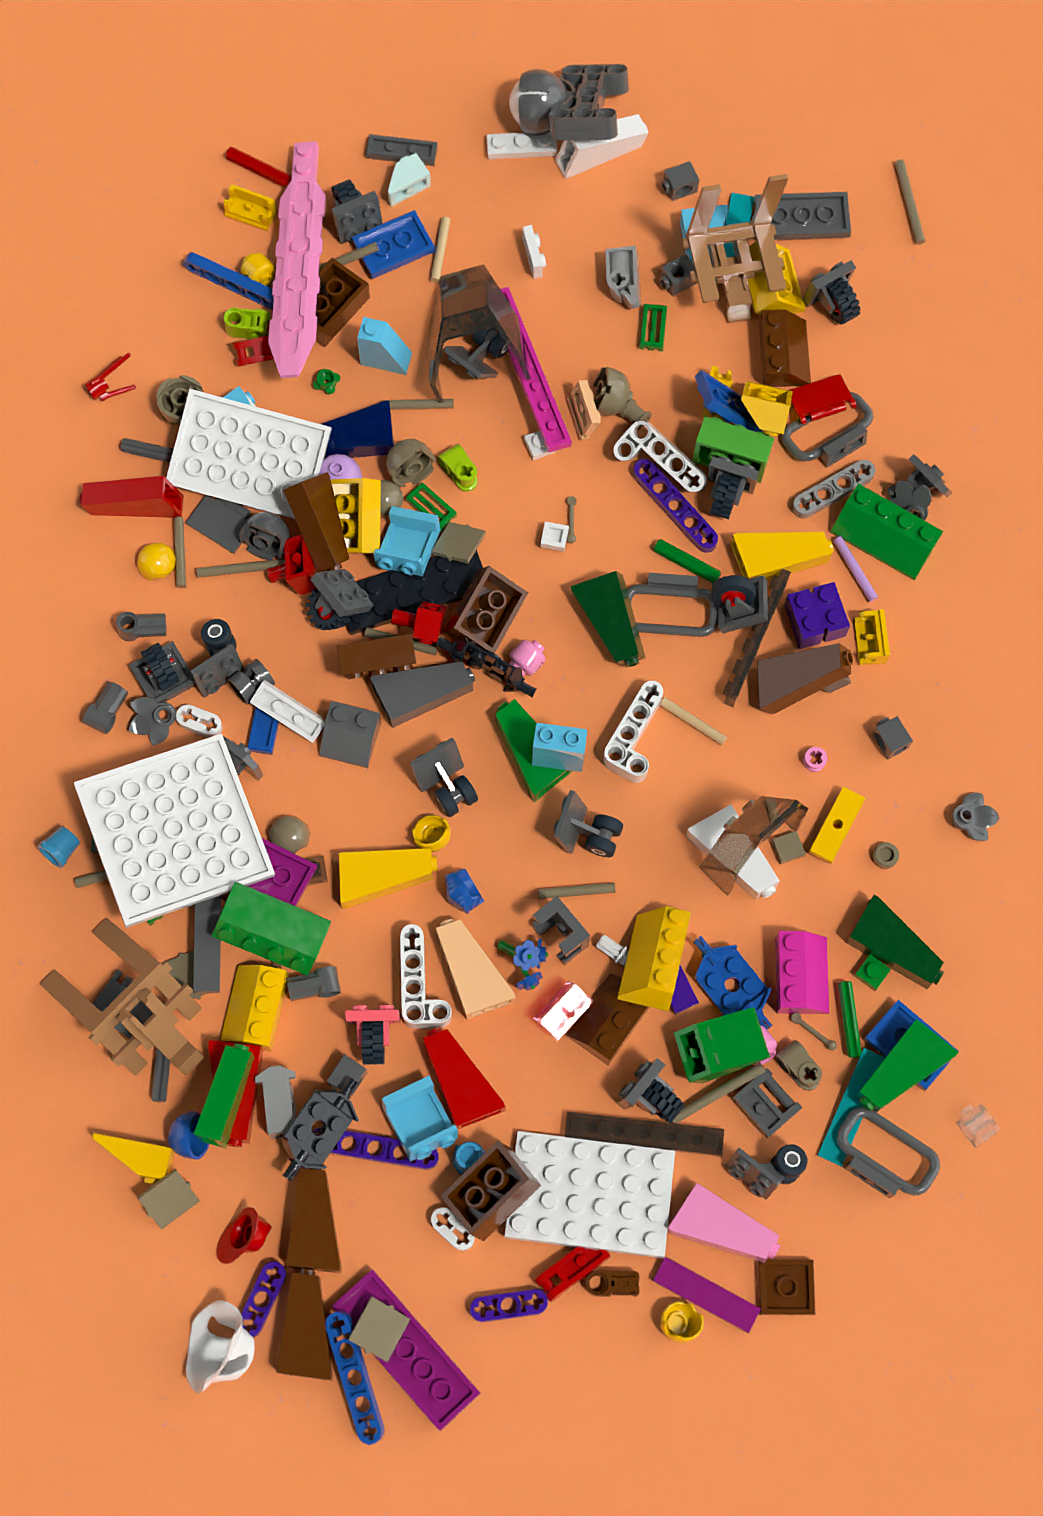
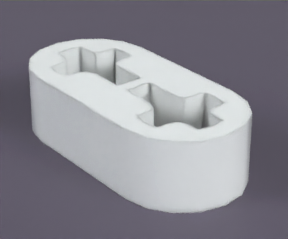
M183 705L177 710L176 719L183 729L206 738L221 734L223 726L217 715L192 705ZM191 712L192 717L197 721L188 719L185 722L183 715H188ZM214 721L216 729L211 728L210 731H207L206 725L202 724V722L211 724Z
M442 1207L433 1212L431 1216L432 1227L455 1249L466 1251L473 1246L475 1237L470 1235L451 1210ZM448 1214V1222L453 1227L449 1229L445 1225L437 1226V1215L444 1216ZM455 1229L461 1234L469 1233L467 1237L469 1243L467 1245L465 1243L460 1245L456 1243L458 1237L453 1233Z

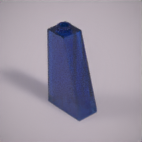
M390 400L382 401L321 424L332 428L324 458L335 454L347 455L350 458L388 455L390 449L394 446Z

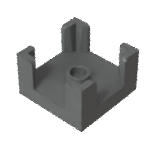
M558 896L533 914L535 922L532 924V927L539 935H543L556 924L560 933L564 937L567 936V938L559 943V948L562 951L558 954V958L564 966L588 947L590 934Z

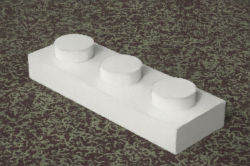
M551 132L540 136L528 135L526 133L487 134L488 159L557 156L556 140L551 138Z
M266 680L262 682L250 701L251 704L312 743L323 729L326 721L325 718Z

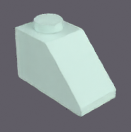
M416 153L403 157L395 165L388 189V200L391 207L431 186L430 173Z

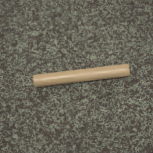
M449 217L441 218L430 279L434 283L440 282L451 221Z
M664 697L661 701L660 706L717 743L723 745L726 741L727 736L668 698Z

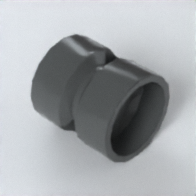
M257 658L244 666V672L238 671L228 678L229 684L246 705L250 703L264 680L272 685L275 684L268 670Z

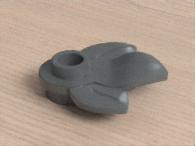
M898 481L895 487L896 498L889 499V501L925 520L928 516L927 507L932 501L928 487L921 485L915 488L913 484L907 481Z
M141 697L131 702L132 708L138 714L132 720L129 731L138 735L149 734L152 745L163 742L169 735V726L176 720L175 708L167 702L158 703L151 697ZM166 710L169 716L162 719L159 716V712Z
M971 793L965 796L962 805L957 806L951 816L953 825L958 829L966 830L970 838L976 841H987L988 832L986 828L995 825L999 820L996 810L984 805V796L981 793Z

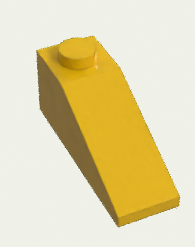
M93 1133L92 1139L137 1175L144 1178V1183L154 1185L170 1173L175 1154L172 1148Z

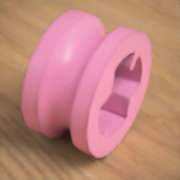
M820 747L810 748L804 756V766L812 772L822 770L827 762L826 752ZM813 754L814 757L815 755L820 756V764H817V762L815 764L811 763L812 757L810 755Z

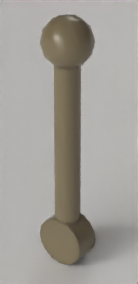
M573 496L567 499V505L569 506V535L567 536V541L569 543L576 541V536L574 535V506L577 500Z
M799 1013L792 1014L791 1021L794 1024L799 1023L824 1042L829 1050L833 1051L837 1048L835 1041H829L802 1020Z

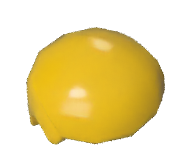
M151 543L143 547L139 553L137 568L140 575L147 580L165 579L174 570L176 557L173 550L164 543Z
M437 815L425 816L418 821L412 830L416 845L421 849L431 848L432 852L445 848L451 837L449 823L445 818Z
M677 1301L669 1304L661 1314V1329L666 1337L673 1342L681 1344L690 1342L697 1338L703 1330L704 1317L695 1310L693 1304Z

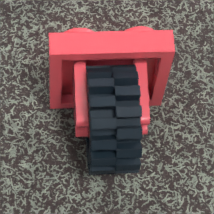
M366 1005L352 1006V1010L345 1011V1021L348 1024H357V1046H362L363 1065L384 1064L385 1046H390V1024L401 1023L400 1011L395 1010L394 1005H378V1010H369V1007Z

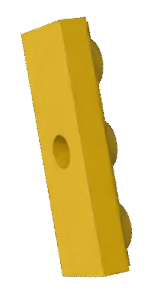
M843 786L809 853L832 864L866 798ZM837 823L841 828L836 829L833 824Z

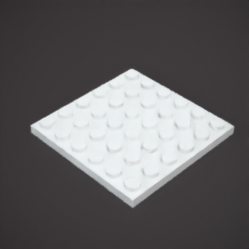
M222 734L74 782V787L126 928L231 891L234 882L248 886L275 876Z

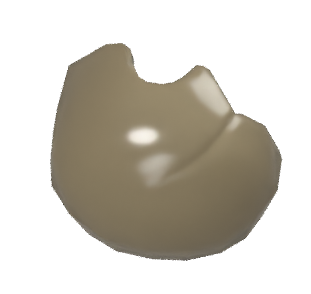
M381 480L380 516L385 517L389 516L392 506L401 508L403 493L395 483Z
M284 816L272 824L269 839L270 842L295 854L300 849L307 847L310 831L308 825L300 818Z

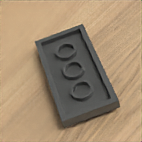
M848 193L782 194L771 221V225H774L776 230L774 239L850 237L851 223ZM762 194L755 195V211Z

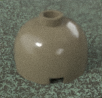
M602 367L593 384L594 387H597L594 395L596 409L600 415H616L632 399L633 392L630 391V383L622 372L614 368Z
M179 375L180 378L166 379L160 385L156 394L157 405L163 417L177 425L181 424L189 389L204 392L198 381L186 375Z
M405 439L397 442L390 449L387 455L386 468L396 485L406 487L404 483L411 482L413 485H416L425 480L434 469L432 464L433 461L436 462V458L425 443L417 439Z

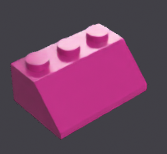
M778 931L775 937L777 1014H829L827 937L806 931Z

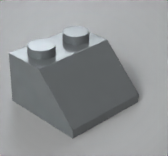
M331 701L324 724L319 755L368 768L381 725L380 713Z

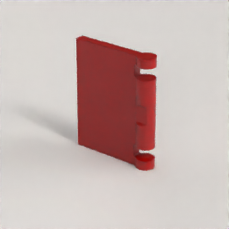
M841 374L789 390L793 391L791 404L801 425L807 423L805 417L807 415L810 416L813 422L846 411L845 403L849 402L851 409L857 407L855 399L852 397Z

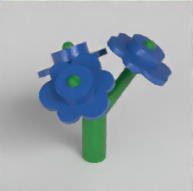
M542 939L538 940L537 947H534V943L530 940H526L522 943V946L517 945L516 947L501 940L498 944V949L513 957V963L519 966L525 977L516 984V988H519V990L525 988L528 991L537 987L539 980L543 978L541 972L529 975L527 970L530 967L540 969L541 963L546 962V957L548 956L547 947H543Z

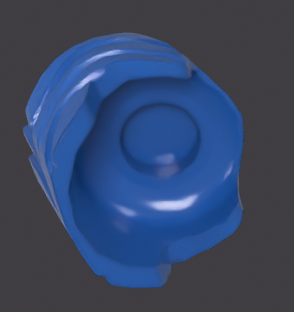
M458 869L445 875L447 900L455 908L469 914L470 911L484 902L466 869Z

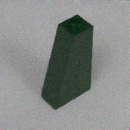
M613 571L571 586L573 594L616 663L622 666L625 665V667H632L638 665L639 660L646 658L624 577L621 573Z
M874 894L846 943L868 956L871 954L892 970L926 989L932 983L937 985L944 973L940 970L944 962Z

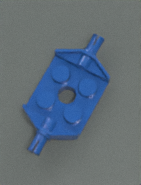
M703 936L696 939L693 943L702 952L703 959L695 979L722 1014L728 1015L755 1007L760 1026H764L767 1030L770 1029L773 1025L765 1017L762 1010L772 989L766 987L738 952L737 946L731 945L713 949L704 940ZM727 980H736L739 984V989L736 992L728 991L725 988Z

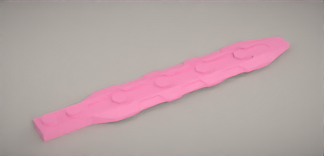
M317 141L294 144L292 180L280 198L278 218L280 220L279 241L276 243V279L273 281L272 295L274 297L273 316L270 320L268 343L281 378L299 377L316 341V302L320 289V277H318L319 260L323 246L321 238L322 217L325 216L326 196L317 183L319 157Z

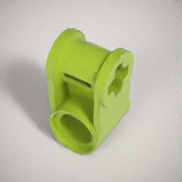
M230 308L224 314L226 333L233 338L247 339L269 335L267 322L270 320L271 315L269 312L261 309ZM233 321H238V322H240L239 324H236V325L231 324V322H233Z
M456 444L437 456L442 469L451 477L461 491L470 492L476 488L478 484L477 468L461 445Z

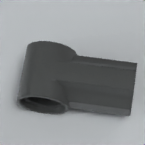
M123 612L117 617L116 624L119 636L125 641H134L138 637L167 636L165 614L135 615L132 612ZM126 624L134 625V627L129 630L123 628V626Z
M108 682L97 702L91 704L86 710L83 723L104 734H108L116 721V713L128 695L127 690L114 682Z
M335 966L316 969L314 973H310L308 976L301 975L287 978L291 1001L315 996L327 998L341 993L337 967Z

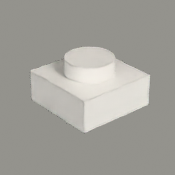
M540 431L524 436V441L533 461L556 452L548 453Z
M545 522L541 548L564 552L569 526Z

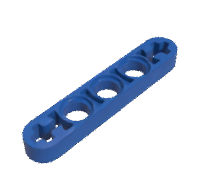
M189 252L183 261L184 267L190 272L273 310L274 297L272 295V288L251 280L194 252Z
M336 1311L327 1317L325 1322L326 1331L358 1437L364 1444L373 1445L384 1436V1424L361 1348L349 1341V1337L339 1341L336 1338L341 1336L339 1327L334 1328L333 1323L337 1321L336 1316L339 1320H344L345 1325L341 1327L343 1335L349 1333V1336L354 1329L352 1318L345 1311ZM343 1343L352 1345L354 1353L351 1358L342 1356L340 1348ZM355 1369L360 1372L362 1380L359 1385H354L349 1381L348 1374L351 1370ZM363 1396L369 1400L370 1407L367 1412H362L357 1408L356 1401L358 1397ZM371 1413L373 1418L369 1419L370 1426L377 1429L374 1438H372L371 1434L366 1435L365 1430L369 1428L367 1419L363 1422L361 1421V1418Z

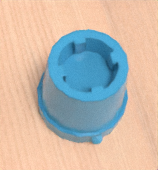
M61 826L46 840H43L37 848L52 864L58 868H63L80 844V841L71 831Z
M474 1142L456 1145L452 1159L454 1168L459 1174L463 1175L485 1153L482 1146Z

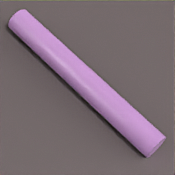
M841 536L837 537L833 542L869 602L878 598L876 592Z

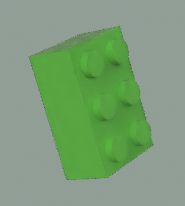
M705 416L696 440L692 462L709 467L712 457H726L732 463L753 466L755 470L759 471L757 482L761 483L772 450L774 437H770L764 432L748 430L739 424L731 425L719 418Z

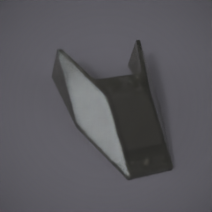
M484 264L440 276L438 280L427 346L430 386L439 403H444L438 373L444 343L447 340L491 328L498 330L519 362L526 380L531 379L519 317Z
M761 796L756 801L751 799L741 809L743 813L738 818L733 816L724 824L725 830L699 868L728 896L733 889L739 872L754 851L783 823H786L794 832L798 831L809 808L796 799Z

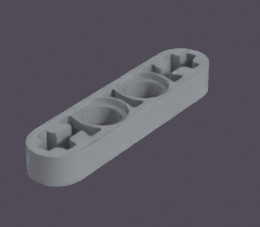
M860 460L798 495L793 503V513L801 519L809 518L851 494L858 483L862 486L870 483L875 474L874 464L868 460ZM860 469L869 471L867 476L863 473L855 480V476L859 474ZM845 478L850 482L851 486L849 488H841L837 481ZM826 490L830 493L831 497L827 500H822L818 497L817 492ZM811 499H813L814 502L809 504L807 510L805 508H799L801 502L803 505H806L809 502H811Z

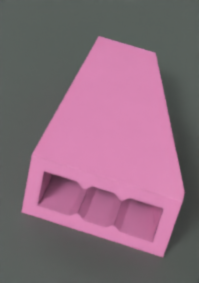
M696 1183L668 1227V1232L673 1236L765 1263L768 1257L773 1259L781 1246L777 1243L779 1235L698 1183Z

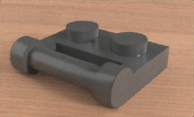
M766 1068V1072L753 1079L732 1099L761 1132L769 1138L803 1107L791 1099L771 1076L773 1073ZM764 1082L786 1107L787 1111L782 1113L761 1090L759 1085Z

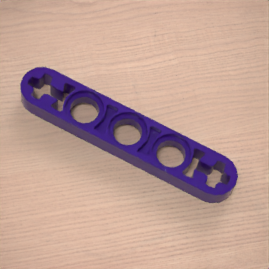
M648 459L637 461L633 470L635 480L697 549L704 553L714 551L718 542L716 531L652 461ZM640 468L644 470L648 468V475L646 473L640 474ZM661 483L666 486L667 490L659 494L654 491L653 486ZM671 501H679L682 504V508L674 511L670 509L669 503ZM688 518H694L698 525L695 528H688L684 521ZM703 536L706 539H708L709 537L712 538L711 544H709L708 542L703 544Z
M321 1127L316 1129L313 1133L319 1132ZM350 1131L344 1132L337 1143V1150L333 1149L330 1153L332 1155L422 1170H431L439 1162L437 1149L431 1153V1156L435 1157V1159L430 1160L428 1164H424L423 1159L418 1160L417 1158L415 1159L416 1163H411L408 1157L404 1160H397L393 1152L396 1147L402 1146L398 1139ZM347 1137H352L357 1142L356 1148L351 1152L342 1149V1141ZM374 1141L380 1142L383 1146L382 1152L377 1156L370 1155L367 1149L368 1145Z

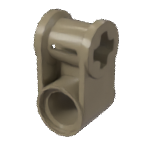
M794 1039L774 1056L780 1067L792 1077L801 1089L811 1091L819 1085L822 1078V1070L797 1040ZM805 1074H814L813 1080L804 1079Z

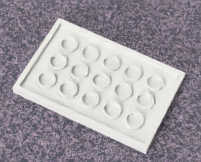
M189 389L166 478L179 488L295 519L283 490L319 475L332 428Z
M518 1131L515 1154L542 1186L507 1219L506 1239L569 1247H586V1249L594 1250L602 1249L608 1252L664 1259L675 1151Z

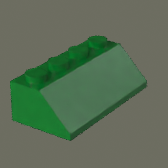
M858 483L830 533L837 537L841 536L847 543L915 581L938 544L943 531Z
M234 882L211 937L308 976L321 949L331 921Z

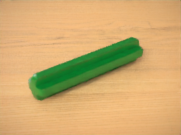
M659 539L654 546V552L711 583H714L721 576L720 570L662 539Z
M843 981L838 984L847 1054L849 1058H857L861 1056L862 1051L853 986L851 981Z

